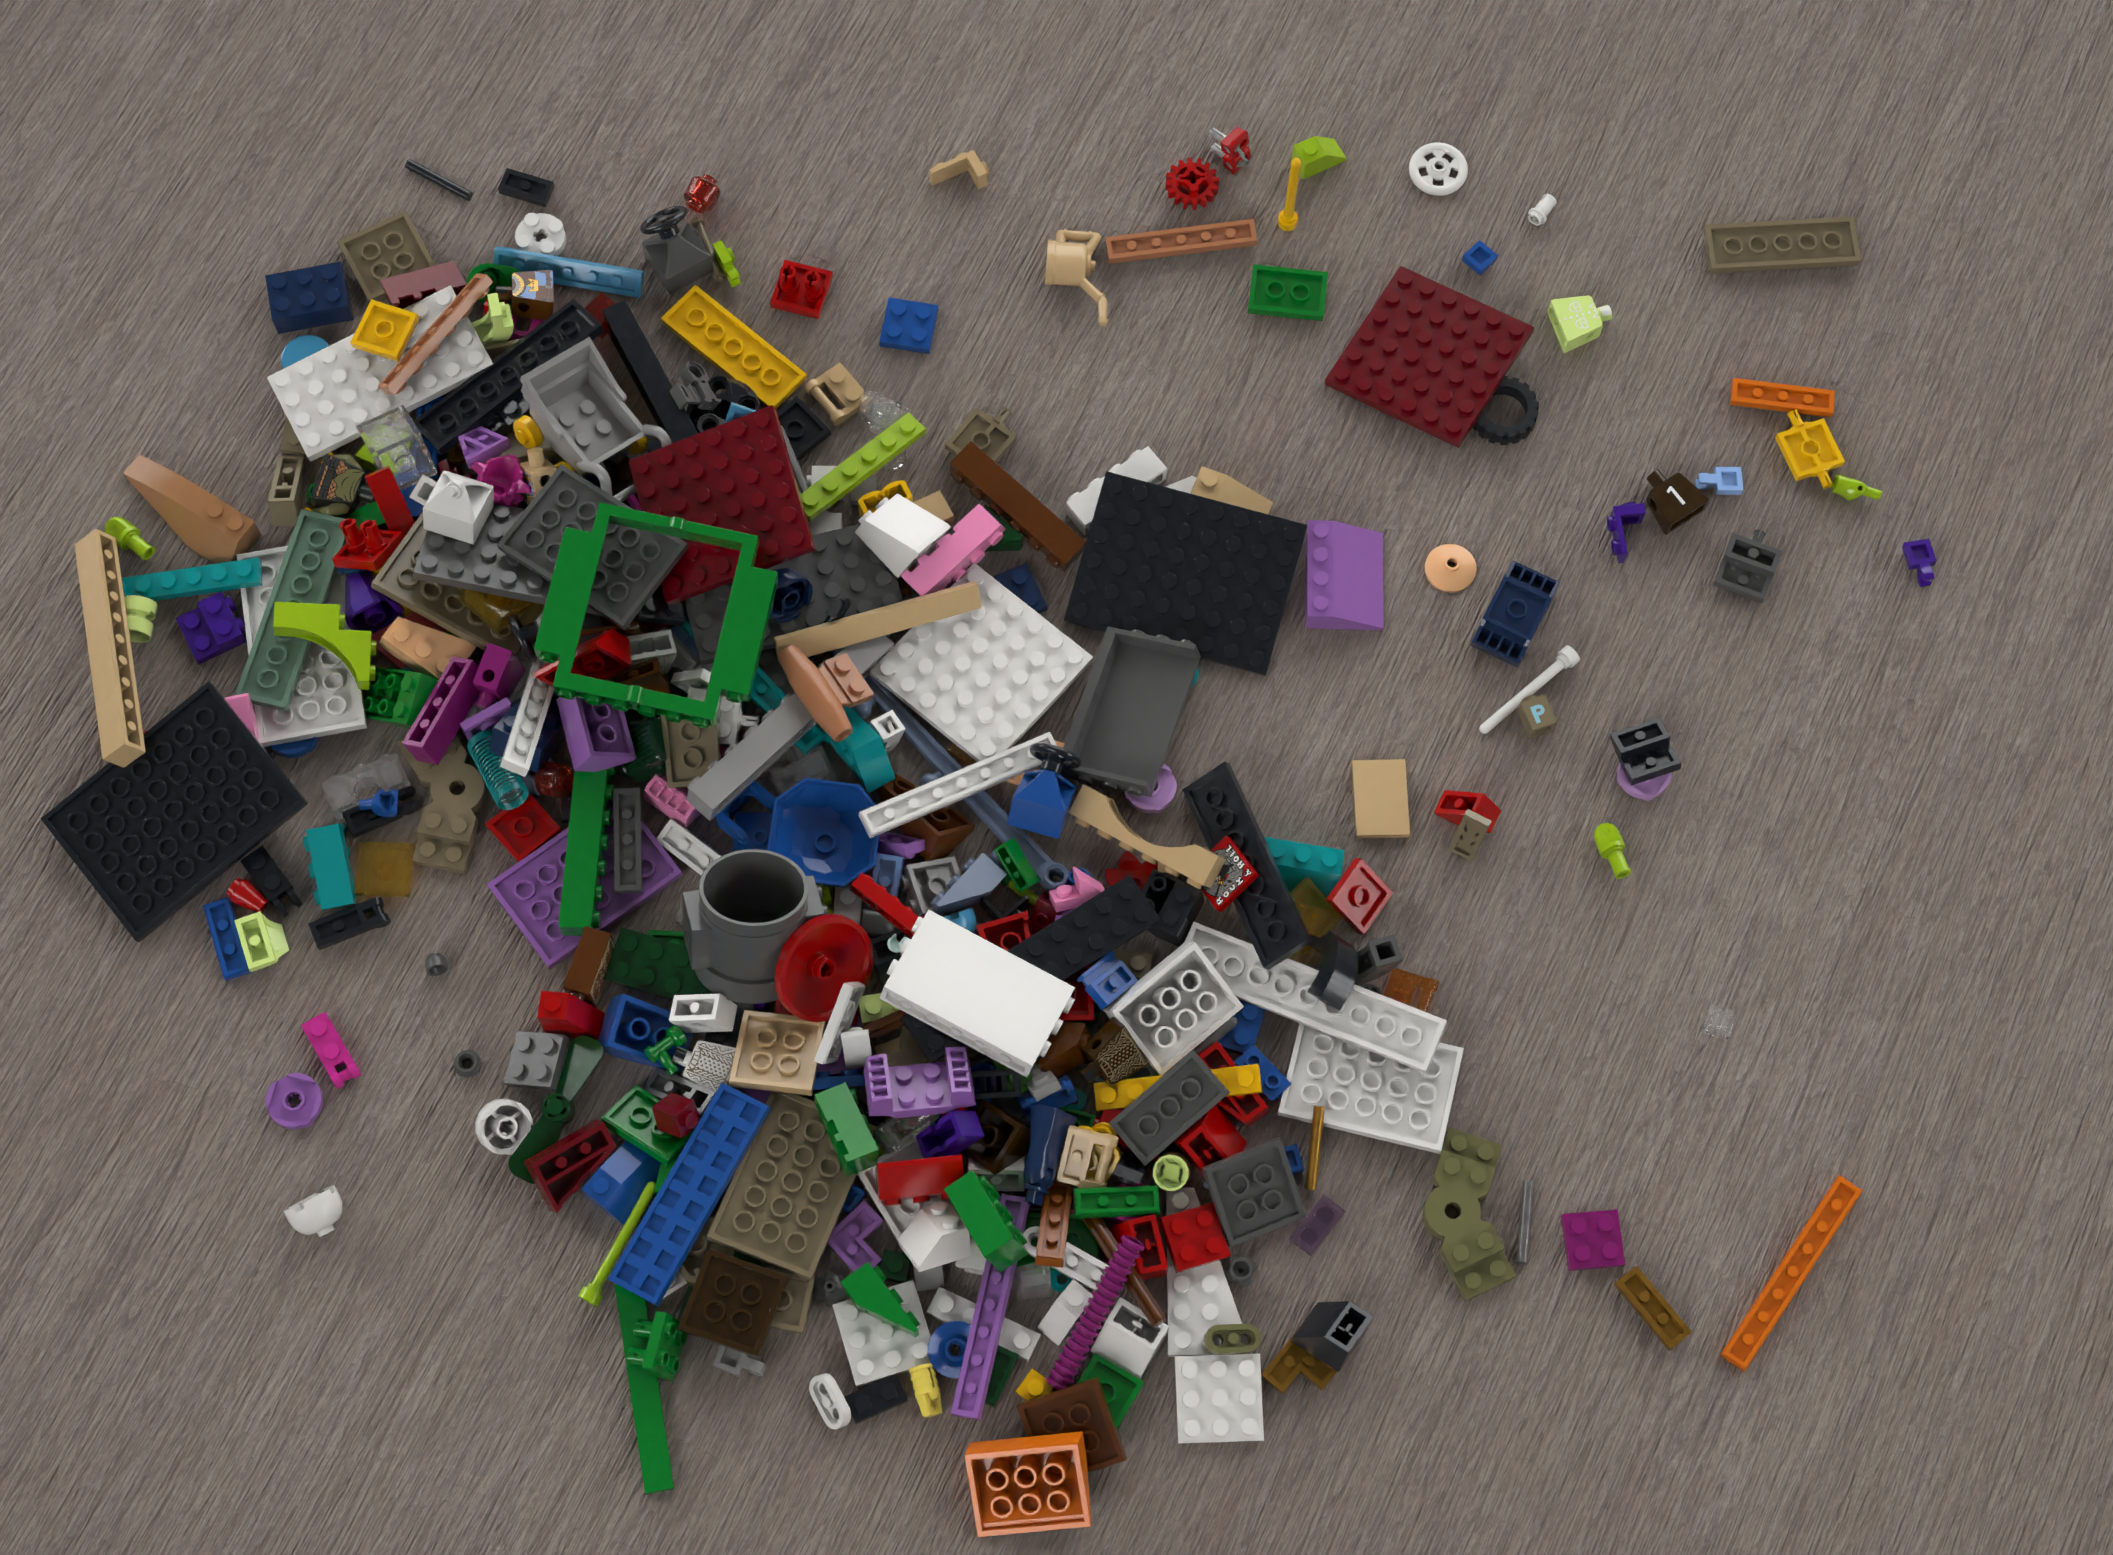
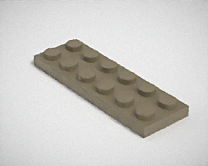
M1854 217L1706 224L1703 229L1710 273L1858 266L1861 262Z

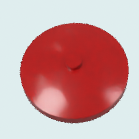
M838 914L821 915L801 925L783 946L776 964L775 988L782 1005L790 1013L808 1022L828 1021L843 983L857 981L864 984L865 987L867 986L873 966V949L868 934L859 924Z

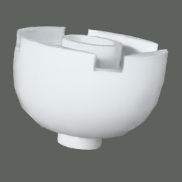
M506 1098L495 1099L487 1103L478 1113L475 1122V1133L479 1142L489 1151L501 1155H512L530 1132L533 1119L529 1110L521 1103Z
M335 1185L323 1189L324 1192L320 1194L315 1193L283 1211L293 1229L305 1235L317 1233L319 1237L334 1230L332 1224L342 1214V1200Z

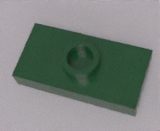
M1000 1345L997 1348L985 1404L994 1408L1019 1358V1354Z

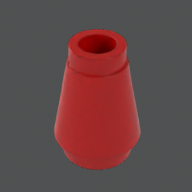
M238 877L226 892L231 902L256 913L260 911L262 913L269 903L247 879L242 880Z

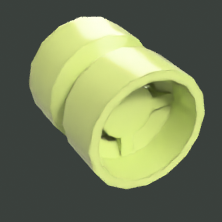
M130 595L124 597L130 641L139 643L150 641L154 626L151 621L155 619L157 603L152 599L142 596Z
M1177 1151L1163 1154L1153 1167L1155 1183L1166 1191H1175L1182 1188L1191 1174L1189 1159Z

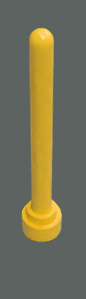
M1293 158L1291 161L1285 207L1278 215V226L1284 231L1294 230L1298 222V215L1294 208L1301 168V160L1299 158Z

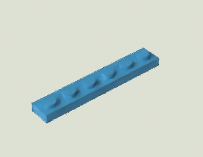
M499 246L494 248L493 264L516 268L519 272L553 270L554 284L638 298L642 296L644 271Z

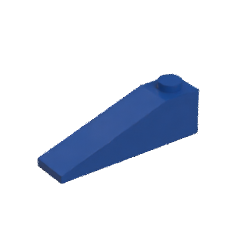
M626 1140L596 1171L582 1188V1191L589 1200L624 1226L647 1183L657 1182L661 1162Z

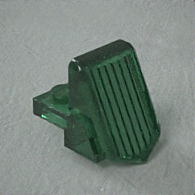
M652 717L629 730L636 759L621 764L620 767L626 776L633 777L634 782L651 781L655 775H658L660 778L667 776L662 723L660 717Z

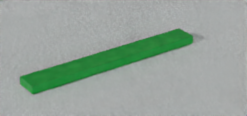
M614 1284L626 1360L627 1355H632V1353H628L630 1346L642 1349L647 1348L649 1338L635 1337L633 1329L634 1327L640 1328L639 1325H635L638 1318L649 1321L646 1300ZM626 1362L645 1494L649 1495L675 1490L658 1377L642 1368V1366L629 1365Z

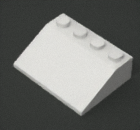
M1184 942L1103 1011L1109 1019L1114 1017L1125 1025L1149 1062V1065L1159 1075H1163L1244 1006L1195 942Z

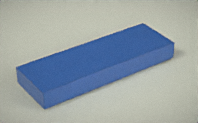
M230 897L203 905L225 981L252 973L248 968L234 920L237 918Z

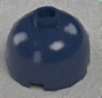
M782 568L775 570L778 573V583L770 617L779 623L789 622L797 618L801 614L798 610L804 604L808 606L813 595L812 584L804 575L793 569Z

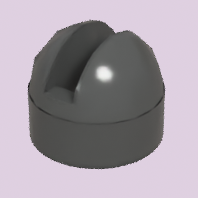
M431 953L425 959L426 972L430 976L441 975L448 970L447 961L440 953L436 955Z

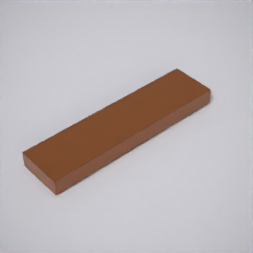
M1054 1179L1052 1186L1048 1189V1195L1043 1197L1035 1265L1063 1268L1073 1185Z

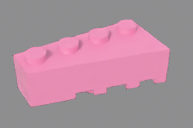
M978 504L953 528L954 534H947L936 542V550L933 553H928L927 555L924 553L917 559L918 565L912 572L906 569L900 575L920 596L950 588L954 582L957 583L967 574L966 570L972 564L975 565L985 556L984 551L990 545L994 546L1002 539V533L1006 529L983 506Z

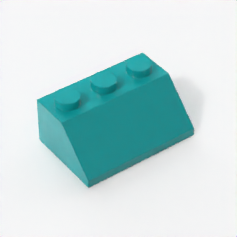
M1265 837V841L1294 903L1334 911V908L1326 901V898L1340 880L1345 850Z

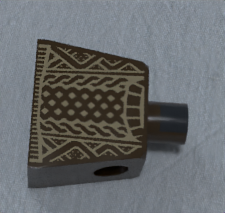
M1112 1017L1083 1047V1051L1090 1062L1078 1072L1088 1084L1100 1076L1108 1084L1114 1085L1149 1065V1062L1125 1025Z

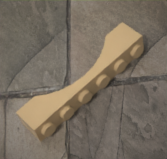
M1084 784L1068 812L1076 817L1074 822L1088 829L1090 825L1098 828L1096 834L1110 841L1112 837L1120 840V847L1132 853L1134 849L1142 852L1141 858L1154 865L1157 861L1165 865L1163 870L1176 877L1180 873L1188 877L1186 882L1198 889H1201L1202 885L1212 888L1226 861L1221 856L1196 844L1184 847H1164L1147 842L1126 824L1118 811L1114 799Z

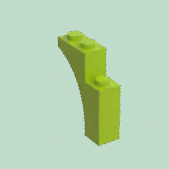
M274 602V636L301 638L323 646L340 658L347 666L356 681L358 689L369 690L370 681H375L376 665H370L371 656H376L377 640H371V631L345 630V614H340V605Z

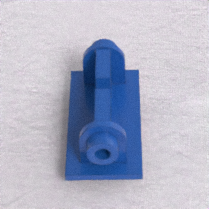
M1254 1045L1234 1061L1237 1066L1259 1064L1262 1093L1271 1102L1274 1099L1276 1101L1282 1097L1283 1091L1291 1085L1286 1077Z
M1067 1075L1058 1079L1062 1089L1039 1101H1036L1030 1092L1023 1094L1021 1097H1016L1027 1122L1031 1120V1105H1045L1060 1109L1078 1101L1073 1084Z

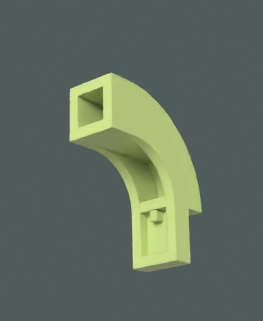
M497 293L487 294L489 307L487 314L471 323L483 346L508 341L514 330L510 306L504 302H499Z

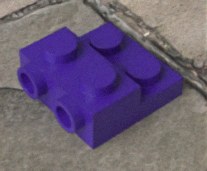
M222 591L197 602L198 608L176 618L198 665L247 642L243 635L246 632L245 625L241 617L235 618L233 611L237 609L231 597L225 598Z

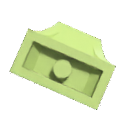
M261 911L234 920L246 962L251 972L277 963L279 957L289 951L282 924L268 920Z

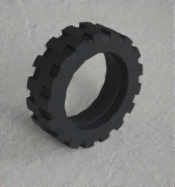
M1505 376L1493 396L1508 395L1514 397L1525 410L1524 419L1514 426L1502 427L1492 423L1487 419L1485 413L1482 412L1473 426V429L1479 432L1478 435L1483 439L1484 437L1489 439L1488 442L1495 444V442H1498L1500 445H1507L1512 442V444H1516L1521 438L1524 440L1529 435V432H1532L1539 413V402L1536 401L1535 392L1530 391V386L1525 382L1522 384L1518 378L1513 377V379H1509L1508 376Z

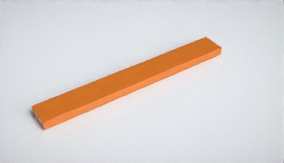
M1841 1175L1836 1177L1719 1356L1742 1372L1746 1370L1863 1190Z

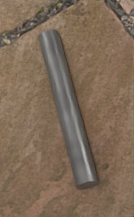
M1523 1180L1516 1260V1263L1521 1265L1528 1264L1534 1182L1530 1180Z

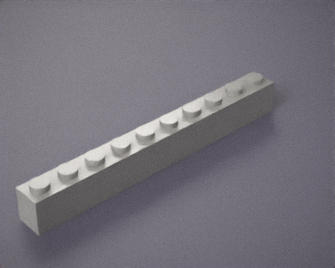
M884 635L838 648L833 656L836 657L847 653L865 680L870 675V670L893 648L894 643ZM788 693L781 700L780 706L775 711L771 709L764 715L761 720L762 723L757 727L752 726L746 731L743 736L744 739L740 743L734 742L725 752V756L720 761L715 759L701 778L697 776L690 782L687 787L689 791L686 800L709 821L718 815L817 724L796 693Z

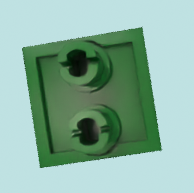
M656 1311L654 1321L638 1318L635 1325H639L640 1328L634 1327V1336L646 1337L649 1340L646 1349L636 1348L635 1346L629 1347L628 1353H632V1355L626 1356L627 1364L642 1366V1368L660 1379L673 1382L674 1376L680 1368L679 1357L682 1346L687 1341V1333L677 1329L680 1321L668 1313Z

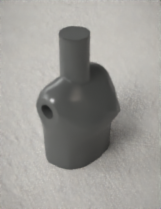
M863 909L860 926L866 931L869 938H876L898 929L877 911Z

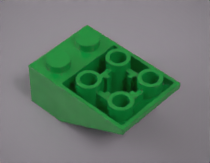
M375 667V681H370L367 696L363 701L366 719L410 729L439 679L418 672Z

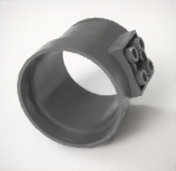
M739 850L725 854L713 861L701 876L699 890L683 892L682 931L692 970H695L701 983L714 994L720 993L727 1000L757 1004L778 1000L775 988V969L783 946L801 925L815 917L828 914L827 906L821 903L823 902L821 886H816L814 876H805L802 869L791 859L767 850ZM746 922H763V923H746Z

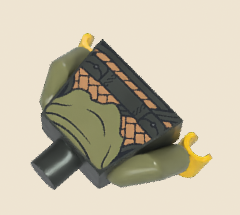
M327 453L324 461H321L322 466L310 497L312 507L315 509L311 510L306 507L304 510L336 517L356 511L359 500L368 503L374 502L375 498L370 487L365 486V472L359 463L351 455Z

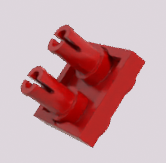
M784 260L770 301L771 308L819 319L833 279V271Z
M345 519L340 522L339 527L347 543L332 558L335 567L377 571L393 554L403 540L404 535L401 531L379 530L375 520L364 521L360 525L359 530L355 519Z

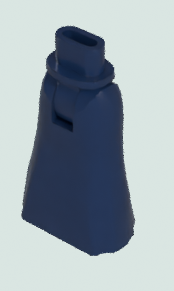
M1031 1105L1030 1146L1025 1161L1023 1178L1025 1180L1024 1189L1027 1190L1025 1202L1034 1206L1042 1207L1043 1197L1048 1195V1189L1052 1186L1069 1126H1074L1077 1117L1054 1107Z

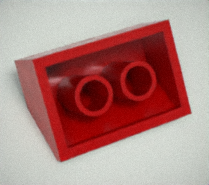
M610 629L588 641H584L577 647L571 673L604 680L632 666L629 638L614 629ZM559 661L544 664L534 673L535 678L553 687Z
M962 1154L877 1163L875 1173L878 1202H885V1206L902 1205V1200L913 1199V1203L930 1202V1197L941 1196V1200H950L944 1188L963 1176Z

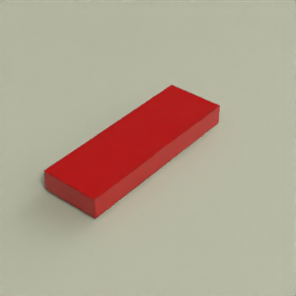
M387 466L364 476L389 531H401L405 537L415 522L390 467Z

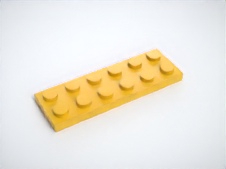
M696 285L661 317L663 325L726 376L748 385L756 394L759 402L765 407L773 405L777 409L807 380V374Z

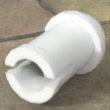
M1544 194L1535 208L1529 210L1528 220L1536 226L1544 224L1547 220L1546 216L1557 204L1556 199L1550 194Z

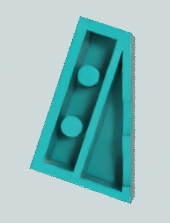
M843 707L853 728L851 735L840 742H835L823 729H820V731L825 735L824 741L832 745L835 752L842 758L864 789L870 793L896 777L880 735L852 708Z

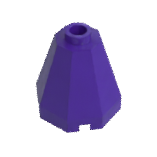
M357 570L348 575L345 582V620L351 630L371 631L372 635L391 625L398 617V613L402 614L403 608L400 603L371 588L375 576L369 570Z

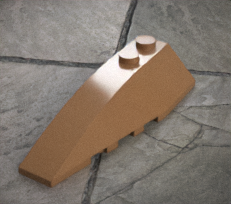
M140 454L123 473L137 491L151 504L153 509L167 522L169 527L182 539L186 546L213 564L237 561V555L247 553L261 536L253 520L193 482Z

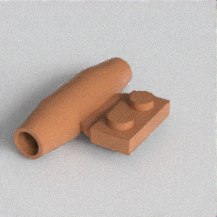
M796 645L788 646L778 655L779 661L791 687L812 718L835 742H840L850 736L853 728L843 707L852 708L872 699L874 693L847 653L824 661L818 669Z

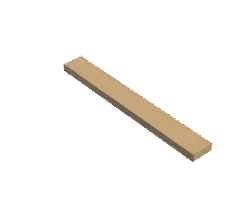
M975 581L773 637L777 656L786 647L796 645L807 657L980 609L982 606L978 584Z

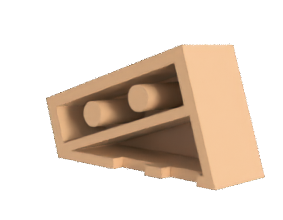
M400 617L396 618L378 644L413 671L437 679L441 677L452 656L469 659L477 646L464 639Z

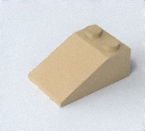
M1203 466L1191 492L1194 495L1265 514L1270 513L1273 505L1272 501L1228 475Z

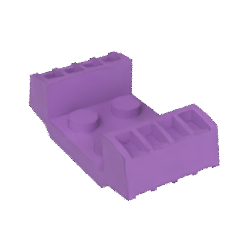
M946 1047V1061L934 1062L933 1064L923 1063L888 1067L887 1054L867 1057L864 1077L869 1116L905 1118L949 1113L958 1108L976 1105L970 1061L965 1047Z

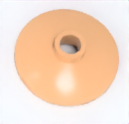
M1444 544L1438 546L1429 553L1425 561V574L1428 581L1435 588L1444 592L1454 593L1462 591L1471 585L1476 576L1477 567L1474 557L1468 550L1459 545ZM1453 562L1456 564V566L1450 567L1447 563Z

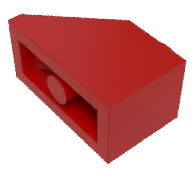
M1444 790L1434 811L1437 816L1459 826L1466 810L1469 809L1492 821L1486 833H1491L1501 813V810L1484 793Z

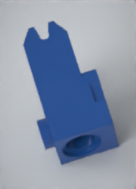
M753 781L715 816L718 828H721L735 841L744 846L749 842L747 839L748 835L731 820L735 812H738L752 797L773 812L776 799L756 781Z

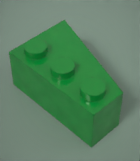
M845 1082L815 1094L814 1103L845 1176L849 1177L876 1166L878 1155L881 1152L876 1140L873 1139L869 1131L870 1127L865 1114H861L857 1107L859 1101L854 1089L849 1090Z

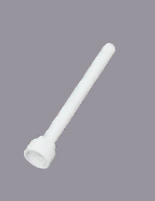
M1568 645L1558 652L1556 661L1480 725V732L1487 734L1518 708L1524 698L1533 695L1563 668H1573L1580 662L1577 652Z

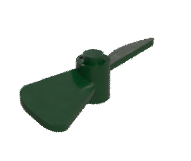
M579 1036L571 1042L556 1092L544 1099L542 1103V1116L509 1159V1169L516 1177L535 1184L523 1161L559 1141L563 1125L568 1124L573 1119L575 1107L572 1101L603 1058L604 1048L599 1041L587 1036Z

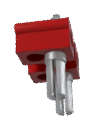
M1237 126L1228 135H1224L1215 128L1210 129L1209 135L1221 143V146L1214 143L1211 146V151L1223 159V167L1232 174H1235L1241 167L1249 164L1251 154L1247 146L1249 144V136L1246 130H1242Z

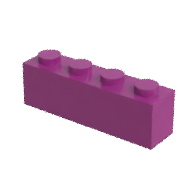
M452 656L403 740L402 744L417 761L439 765L459 730L460 723L464 721L480 692L473 684L478 666L473 660Z

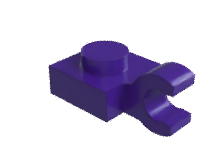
M1930 539L1904 542L1902 550L1909 570L1917 569V579L1920 587L1930 586V580L1934 579L1931 566H1934L1936 563Z

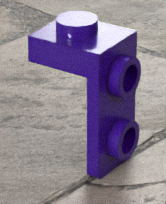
M1627 502L1621 506H1613L1610 516H1607V529L1609 532H1612L1614 539L1611 541V549L1613 555H1617L1618 563H1624L1628 554L1622 525L1642 523L1646 513L1644 503Z

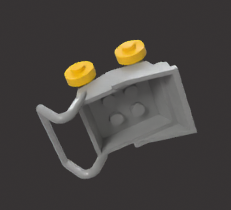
M590 337L521 376L520 381L523 384L521 392L530 405V414L533 418L531 419L529 416L524 415L514 421L513 428L517 440L529 450L543 444L542 435H544L553 450L566 461H560L555 464L556 469L562 464L581 477H584L586 472L594 473L600 480L601 489L611 496V480L607 471L599 464L600 462L620 450L622 454L628 451L633 455L640 454L647 449L645 443H647L645 435L656 436L662 447L672 444L669 435L663 428L649 424L642 425L623 402L627 399L626 394L617 384ZM635 484L613 497L623 502L637 493Z

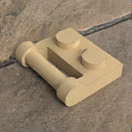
M840 362L818 378L811 379L804 386V390L808 395H813L830 415V420L835 426L840 425L871 403L870 396ZM825 386L841 404L843 409L838 410L822 392L821 388Z
M1070 1125L1056 1181L1082 1188L1107 1187L1106 1177L1113 1148L1117 1147L1119 1138L1112 1134H1102ZM1094 1144L1103 1145L1095 1178H1089L1087 1173Z

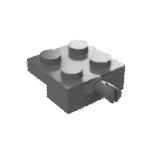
M1759 529L1754 531L1752 540L1733 533L1726 547L1713 586L1763 603L1782 550L1762 544L1766 533L1762 531L1758 539Z

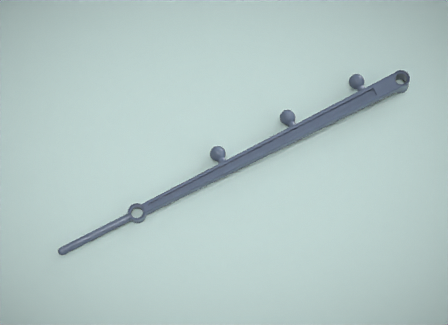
M837 649L827 651V653L833 658ZM870 675L865 679L874 695L871 700L854 706L852 709L862 719L867 718L871 714L872 707L875 705L883 714L891 710L894 711L905 727L903 736L937 771L934 774H924L919 781L920 786L962 769L953 757L883 685ZM984 790L962 799L1002 843L1013 837L1015 838L1038 876L1039 883L1046 892L1049 893V890L1057 889L1061 885H1067L1068 870L1062 864L1054 863L1021 828L1008 825L1009 815ZM993 850L989 858L1001 869H1004L1003 864ZM1058 876L1062 881L1055 883L1049 877Z

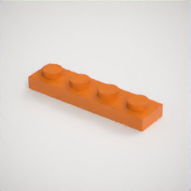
M1733 378L1731 382L1730 405L1790 412L1797 409L1799 414L1831 418L1834 413L1835 390Z

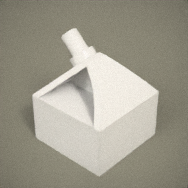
M443 471L423 507V528L474 545L494 507L493 486L449 471Z

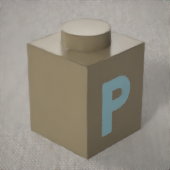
M1545 694L1538 697L1530 695L1520 703L1517 713L1529 740L1554 731L1557 720Z

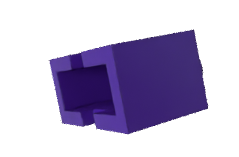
M952 1110L939 1119L936 1125L927 1127L915 1137L922 1157L932 1158L957 1155L984 1137L975 1111Z

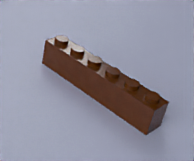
M972 441L950 462V475L959 484L964 483L969 487V491L978 501L983 500L986 502L990 509L1000 517H1003L1011 527L1028 539L1027 543L1033 550L1037 552L1040 550L1047 556L1046 560L1051 566L1056 569L1059 567L1065 572L1083 553L1086 541Z

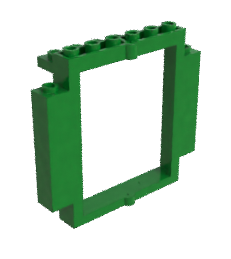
M601 502L598 505L592 532L565 527L534 646L535 654L541 661L546 663L559 661L553 682L555 693H558L559 697L568 700H574L575 697L582 698L591 705L610 704L612 708L619 711H628V708L638 710L639 714L647 717H654L655 714L666 716L665 719L671 722L690 721L692 725L699 728H708V725L715 727L716 723L720 722V705L723 696L728 701L734 703H742L743 700L749 702L778 583V573L776 571L754 567L759 547L758 536L686 521L679 517H667ZM609 523L740 551L704 701L648 690L636 685L629 686L571 673Z

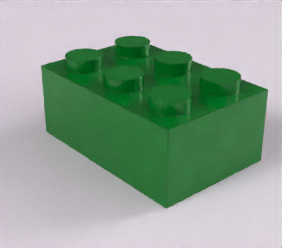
M971 1170L944 1188L981 1253L996 1269L1002 1272L1029 1254L1024 1246L1027 1243L1025 1236L1012 1223L1014 1220L1007 1207L1001 1204L999 1201L1001 1197L992 1183L989 1184L984 1175L979 1177Z

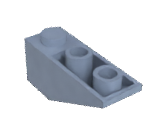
M984 853L976 860L971 857L961 868L965 873L961 877L956 874L948 882L946 887L949 890L946 894L940 891L930 902L934 906L931 911L940 915L980 903L981 898H986L1007 873Z

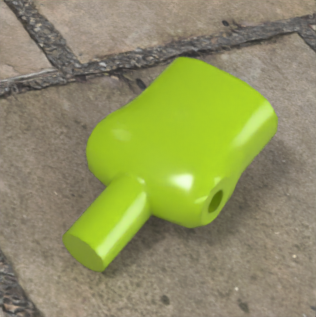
M1839 474L1834 477L1833 486L1831 487L1832 493L1841 495L1846 501L1854 500L1862 495L1879 500L1882 494V490L1866 486L1860 480Z

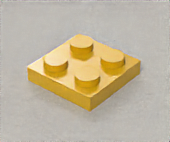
M371 299L350 343L353 348L399 362L420 318L416 313Z

